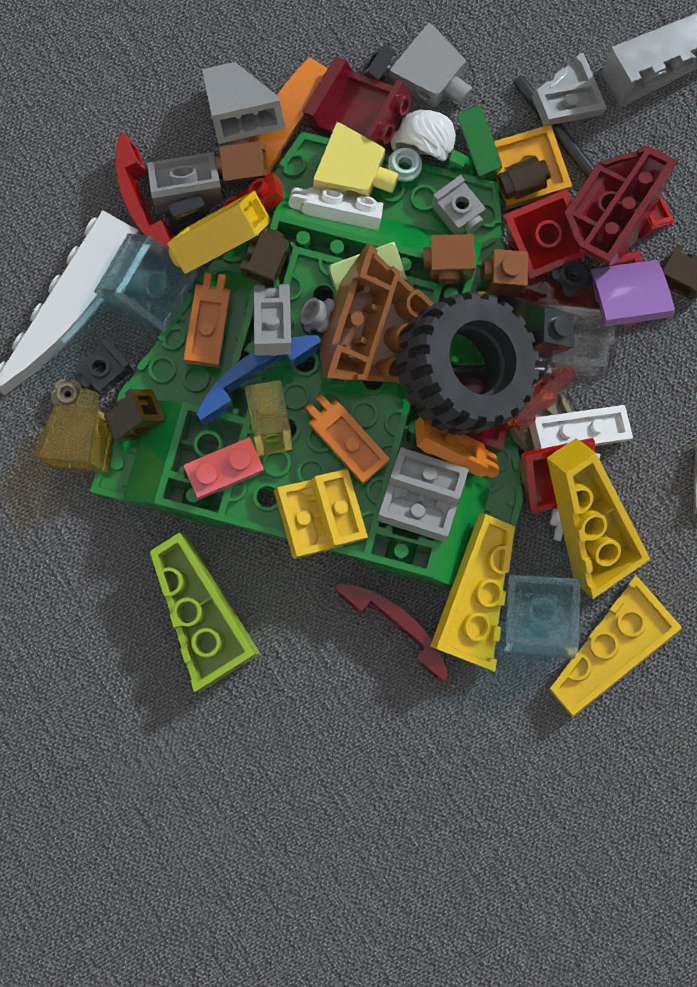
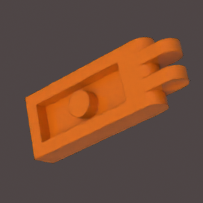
M205 272L203 285L196 284L184 363L219 368L231 289L225 288V274H219L217 287L211 286L213 273Z
M320 393L315 398L317 403L323 408L320 413L311 403L304 407L306 412L313 418L308 424L363 485L389 463L390 458L336 399L330 403Z
M419 417L415 421L417 447L421 448L425 453L433 454L449 463L469 469L468 472L478 477L487 476L493 478L499 474L496 454L486 450L483 443L465 434H450L448 429L440 431L432 427L431 423L433 420L431 419L424 421Z

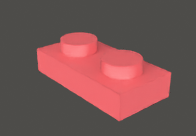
M250 437L183 465L198 500L264 472Z

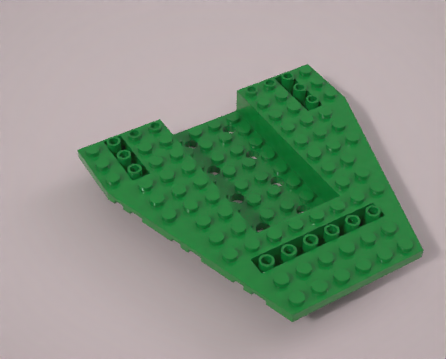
M303 131L300 133L274 173L281 180L284 201L267 212L271 222L262 230L264 231L266 228L276 230L285 236L284 239L289 240V252L275 288H279V284L290 285L291 338L318 335L322 341L324 332L321 333L313 330L311 333H308L304 330V324L300 319L301 310L304 304L321 289L330 291L334 301L336 291L328 274V266L360 254L369 243L374 248H378L395 242L407 278L406 282L415 290L419 289L434 304L457 293L461 295L467 291H483V281L480 278L482 261L494 249L504 250L501 232L499 183L422 163L419 176L408 182L397 180L392 193L373 187L370 197L377 202L383 203L378 231L308 216L302 211L292 209L289 206L290 194L294 188H313L314 176L330 139ZM385 153L382 165L385 169H388V160L391 156ZM406 162L399 164V167L403 170L411 168L410 164ZM461 175L465 179V184L486 208L483 218L484 222L476 231L471 233L474 236L475 256L473 277L471 279H460L459 282L454 284L439 283V280H430V268L423 269V247H429L431 235H454L432 208L433 195ZM462 202L456 205L459 209H466ZM261 232L252 239L216 257L208 269L204 270L197 284L203 285L205 272L213 273L211 286L217 287L219 274H225V288L231 289L219 368L184 363L195 293L194 287L160 333L157 342L150 352L139 363L136 372L129 382L125 383L117 398V401L125 398V392L129 389H153L166 421L138 440L114 441L108 430L90 493L226 530L227 525L288 541L277 502L271 507L261 506L257 501L259 492L263 489L275 490L277 487L311 480L314 476L348 469L308 424L313 418L306 412L304 407L311 403L320 413L323 408L317 403L315 398L321 393L330 403L336 399L390 458V462L363 485L348 469L368 538L327 550V552L361 560L362 567L451 590L479 513L487 514L515 526L516 529L523 502V494L518 465L520 459L518 444L515 443L509 432V427L507 428L501 452L486 449L496 454L499 474L496 477L490 478L487 476L478 477L468 472L446 543L377 521L400 447L448 462L433 454H427L417 447L415 421L420 416L416 413L418 410L415 404L410 405L405 398V395L408 394L405 385L400 386V383L383 382L381 388L369 390L364 386L362 380L323 378L320 351L311 356L315 361V366L308 372H301L296 367L291 369L285 358L229 393L228 396L231 399L233 408L202 427L197 413L208 392L231 367L255 352L254 285L262 284L241 277L240 265L242 260L250 262L246 260L249 245L252 240L258 241ZM458 334L453 336L450 345V362L452 364H485L480 351L470 340ZM288 421L296 426L297 432L292 438L282 439L277 435L276 428L281 422ZM250 437L264 472L198 500L183 465Z

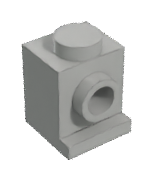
M461 175L433 195L432 208L454 235L463 234L464 232L471 234L483 224L486 208L465 184V179ZM462 202L466 209H459L456 205Z

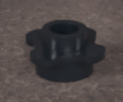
M579 260L568 261L562 268H555L552 272L553 280L559 282L563 288L562 293L567 297H574L576 292L582 288L589 289L593 283L592 277L588 275L586 266ZM573 276L575 280L572 281L569 277Z

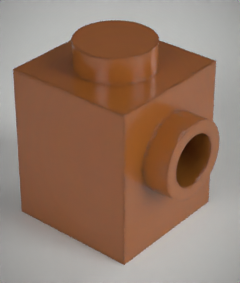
M247 137L230 141L229 145L219 146L220 156L216 157V167L218 175L220 177L223 176V181L230 184L255 181L270 173L265 143L261 141L249 142Z
M473 234L430 236L429 247H423V269L430 268V280H439V283L454 284L459 282L460 279H471L475 270Z
M494 249L481 263L480 278L483 281V291L490 295L499 296L503 294L517 297L528 286V252Z

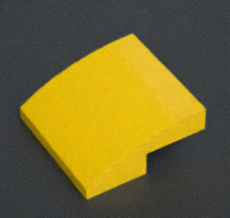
M348 469L314 476L311 480L277 487L274 490L293 559L324 552L368 538Z

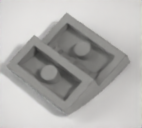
M400 447L377 521L446 543L469 469Z

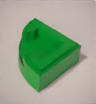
M452 149V152H450L443 163L442 168L471 176L476 174L473 160Z

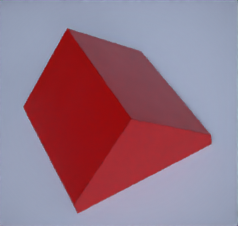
M567 189L503 215L509 250L528 252V279L558 268L568 261L577 260L588 255L578 249L564 217V212L572 202Z
M593 438L580 440L596 453ZM568 443L524 452L519 459V470L531 514L558 508L547 457Z

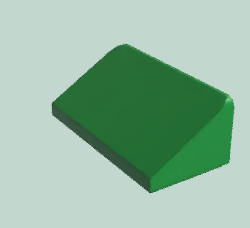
M476 106L458 114L459 117L457 118L478 176L482 179L494 181L502 168V162L481 106Z

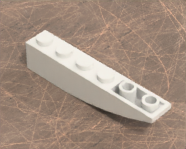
M102 211L98 218L94 217L91 219L85 229L84 235L86 238L80 247L75 246L66 261L68 266L62 276L58 274L53 279L48 290L50 295L44 304L39 303L34 309L30 318L32 323L26 333L21 332L15 339L12 346L14 352L7 362L3 361L0 364L1 394L6 395L36 373L87 323L107 297L140 244L141 238L137 229L105 211Z

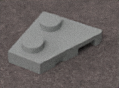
M584 53L578 54L568 66L558 71L550 81L545 82L532 96L544 126L600 116L607 109Z

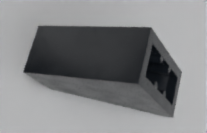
M503 294L498 296V303L505 301L514 308L512 313L515 316L520 314L526 322L524 327L528 333L532 332L535 342L532 345L534 351H538L539 362L574 348V313L531 300Z

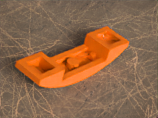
M310 57L295 71L277 94L286 129L249 137V142L261 141L266 144L270 172L281 158V151L305 119L302 111L328 69Z

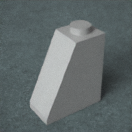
M236 62L202 69L218 144L286 129L279 96Z

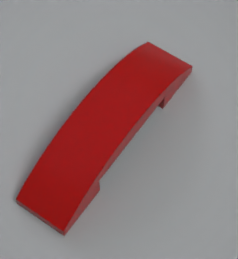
M123 133L118 136L116 172L124 203L140 230L170 257V248L167 243L175 235L162 220L154 222L136 180L147 174V169L136 144Z

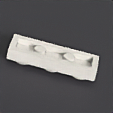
M625 405L535 417L528 421L535 450L569 443L575 438L578 440L593 438L595 446L626 442L633 438Z

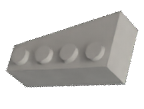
M697 12L611 47L601 75L620 108L697 69Z

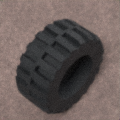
M467 291L461 295L457 293L419 312V316L413 318L406 326L407 333L401 336L399 348L403 349V352L397 354V367L402 368V374L398 375L400 386L405 385L408 392L405 398L410 405L415 404L417 406V415L424 421L428 419L433 420L431 423L432 427L440 431L448 429L450 434L463 435L468 433L471 435L500 426L511 421V418L518 416L525 409V403L530 402L535 393V389L531 386L538 383L539 371L535 370V364L539 363L538 351L533 349L532 343L535 342L533 334L526 331L524 327L526 322L521 315L515 316L512 313L514 309L505 301L497 303L498 298L487 293L480 295L476 291ZM455 334L470 340L478 348L484 359L487 373L481 394L467 389L454 374L450 362V345Z

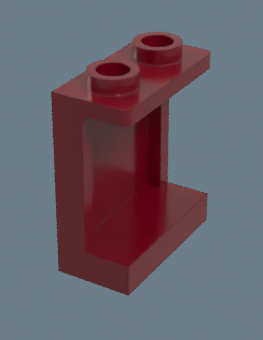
M335 56L302 112L313 130L331 136L338 122L384 147L385 144L391 141L394 129L400 118L408 112L412 98L405 82L397 80L394 86L358 74L351 70L347 60Z

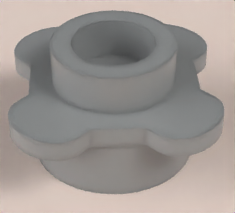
M311 298L304 304L300 319L304 324L303 327L306 332L311 333L313 330H317L323 333L327 330L331 311L335 307L334 301L327 299L323 302L317 298Z

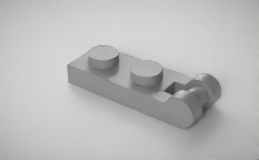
M279 284V288H265V285H254L255 355L276 356L292 354L289 284Z

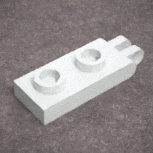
M311 187L308 189L294 188L289 198V206L292 209L302 211L305 215L379 230L383 203L377 202L371 197H353L344 195L336 189L321 190Z

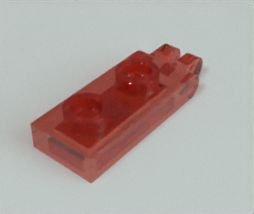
M566 366L556 369L533 385L532 388L535 389V393L531 401L525 403V409L518 416L500 425L501 431L517 428L520 431L534 423L536 420L534 415L550 408L558 401L556 396L575 377L574 368Z

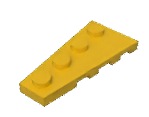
M479 513L430 647L495 672L497 659H494L496 641H500L501 627L498 626L500 608L504 606L506 591H503L505 573L509 572L515 526L487 514Z
M635 575L601 623L594 629L579 652L576 653L551 686L550 692L569 715L574 718L682 630V627Z

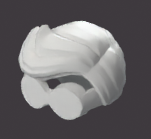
M431 110L413 111V113H408L403 117L399 130L394 132L391 139V147L393 151L400 148H410L419 155H432L442 162L446 161L454 148L456 134L453 123L447 116Z

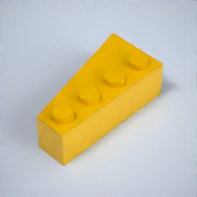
M575 438L547 457L574 582L594 599L649 561L650 557L597 454Z

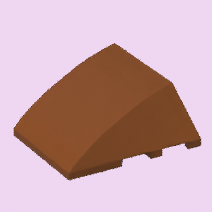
M370 243L364 247L340 282L334 300L335 307L329 317V327L324 332L321 346L319 347L323 378L400 383L398 375L402 374V368L397 367V354L403 352V349L399 348L401 336L407 333L406 326L409 322L419 316V312L434 303L419 289L415 290L400 276L401 272L395 266L390 267L377 254L378 250Z

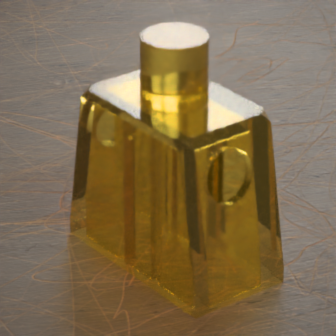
M281 380L246 386L245 394L257 455L261 456L292 450L291 431ZM272 435H280L277 438L265 439L266 437Z
M80 389L75 406H55L33 457L52 468L107 473L112 435L107 428L104 418L105 414L96 409L100 395L92 390Z

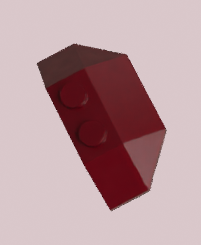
M646 145L638 148L635 152L621 154L599 162L564 212L565 220L578 249L608 265L622 259L655 209L676 166L677 160Z

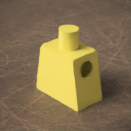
M337 122L314 176L313 188L321 190L330 188L336 189L344 195L370 197L373 187L392 193L399 173L382 167L385 156V149L382 146Z

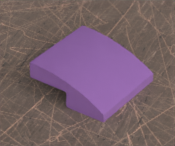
M658 260L590 269L589 274L593 279L592 287L595 300L600 304L605 327L673 317L675 312L673 300Z

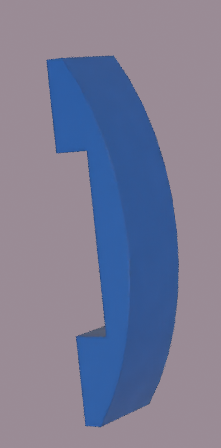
M318 335L292 337V354L270 356L255 355V352L236 363L214 384L203 400L197 413L202 427L233 408L231 399L228 396L229 393L281 359L285 358L291 369L319 352L321 340Z

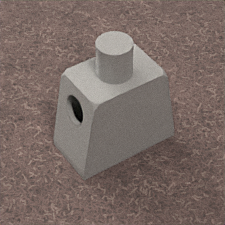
M431 23L424 27L389 70V84L394 86L397 80L405 82L411 96L432 107L438 106L446 95H449L459 104H463L473 90L470 85L460 79L465 70V58Z

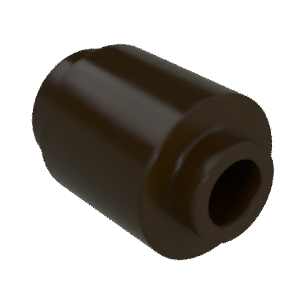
M536 156L504 168V172L498 174L499 184L507 200L513 197L517 200L547 188L546 180L551 179L546 161L544 159L539 161Z

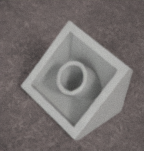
M214 152L147 163L151 195L156 214L168 212V205L174 204L179 199L190 198L198 194L203 199L205 206L223 203Z

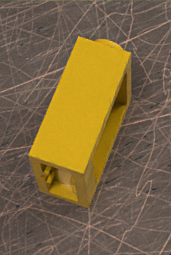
M255 190L186 227L167 243L170 248L169 255L171 260L177 267L182 268L184 274L252 239L271 222Z

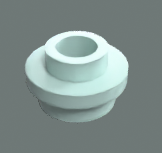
M410 148L397 149L388 160V170L399 173L398 180L402 182L414 180L419 176L422 169L420 155ZM406 162L410 164L411 168L403 170L399 167V164Z

